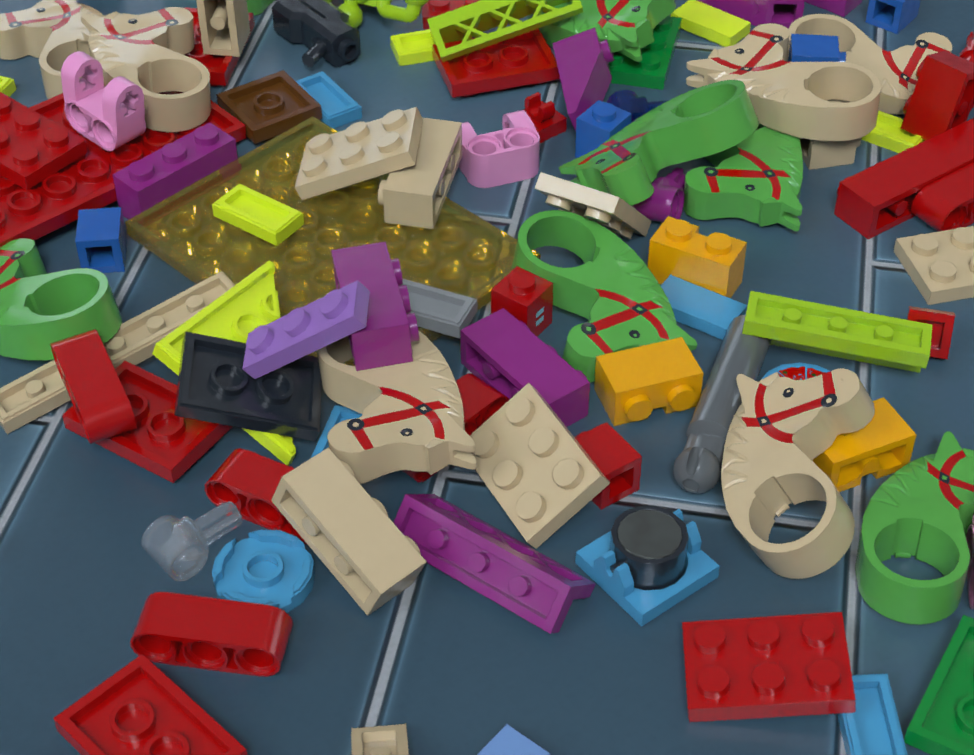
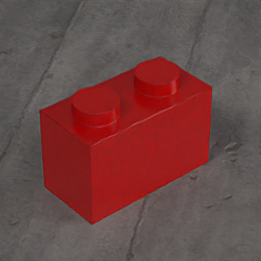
M948 51L927 55L917 69L916 78L918 81L913 94L904 105L903 114L905 117L901 125L902 129L914 135L918 134L924 140H928L967 121L974 102V63Z

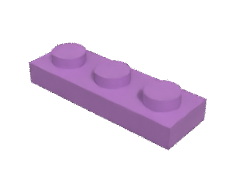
M357 280L345 287L332 290L324 297L301 308H296L289 314L267 325L255 328L252 332L248 333L242 369L251 377L257 379L365 328L370 291Z

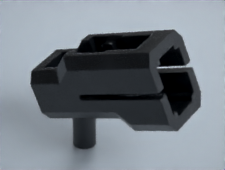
M277 0L272 6L274 31L291 43H303L310 48L302 56V61L306 66L313 67L321 58H324L333 66L342 67L355 61L361 54L359 30L349 24L348 14L329 1Z

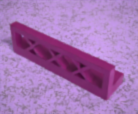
M405 494L393 522L403 535L410 537L417 544L421 556L426 560V563L549 634L560 631L573 600L589 598L596 585L591 580L435 494Z

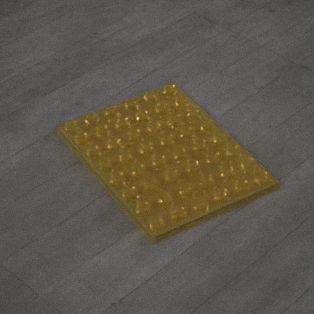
M313 116L125 222L128 236L195 284L223 271L236 285L270 260L275 264L274 282L275 290L278 291L280 317L289 314L296 308H301L324 297L332 290H336L331 250L386 242L390 259H399L403 279L477 299L479 310L491 302V289L512 271V262L517 242L515 238L447 197L434 229L385 223L384 205L378 204V189L381 180H387L389 173L301 200L295 189V184L306 143L319 134L327 133L330 135L338 132ZM240 183L302 212L304 225L281 244L275 246L213 216L212 204ZM532 250L531 252L541 260V254ZM418 327V331L427 336L431 342L442 335V333ZM317 350L308 355L318 357ZM353 358L342 363L349 366H355Z

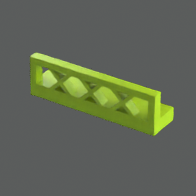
M480 0L429 18L427 21L442 62L581 14L583 13V6L580 0ZM568 1H571L572 3L559 9L555 8V6L566 3ZM534 14L531 19L525 21L518 20ZM498 27L497 30L494 32H491L489 34L484 33V31ZM462 40L458 45L445 48L444 43Z
M750 291L742 334L772 339L770 345L920 373L921 368L926 369L930 357L932 324Z

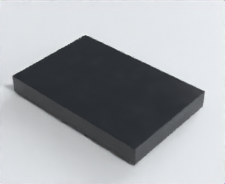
M185 332L182 342L174 416L316 441L320 432L322 391L318 357L306 355L254 379L242 369L246 343Z

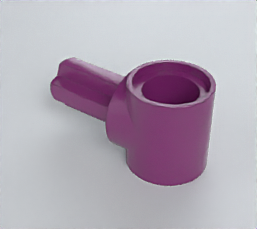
M675 168L666 177L656 178L651 182L654 188L653 194L648 199L632 205V207L651 221L663 223L668 216L680 219L684 207L686 175L683 168Z

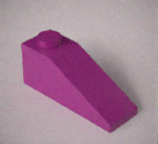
M595 27L553 43L567 112L575 131L576 118L598 100H604L612 80L609 63L615 61L608 40L600 41Z

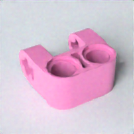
M81 51L74 52L67 57L61 68V81L65 101L64 111L73 129L107 151H113L144 134L146 123L142 89L129 79L121 76L112 79L105 87L103 69L98 60Z
M525 110L503 114V130L481 135L476 134L469 122L462 123V158L458 168L471 185L478 188H491L527 180L538 174L540 136Z

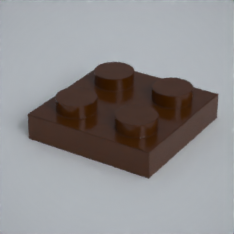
M284 70L216 94L218 105L246 125V136L254 144L268 141L277 135L296 128H302L311 122L322 119L321 105Z

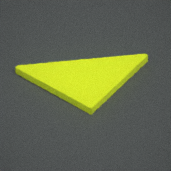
M270 260L157 342L152 354L179 376L182 342L185 332L246 343L248 333L261 325H267L281 318L278 291L275 290L274 282L275 264ZM242 428L285 465L289 466L292 463L296 454L292 437Z

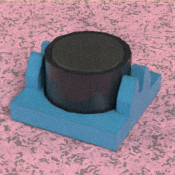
M653 505L637 506L624 511L615 519L611 531L576 551L575 563L641 627L717 579L720 568L713 559L701 550L702 540L697 524L694 521L685 525L683 522V512L680 509L672 512Z

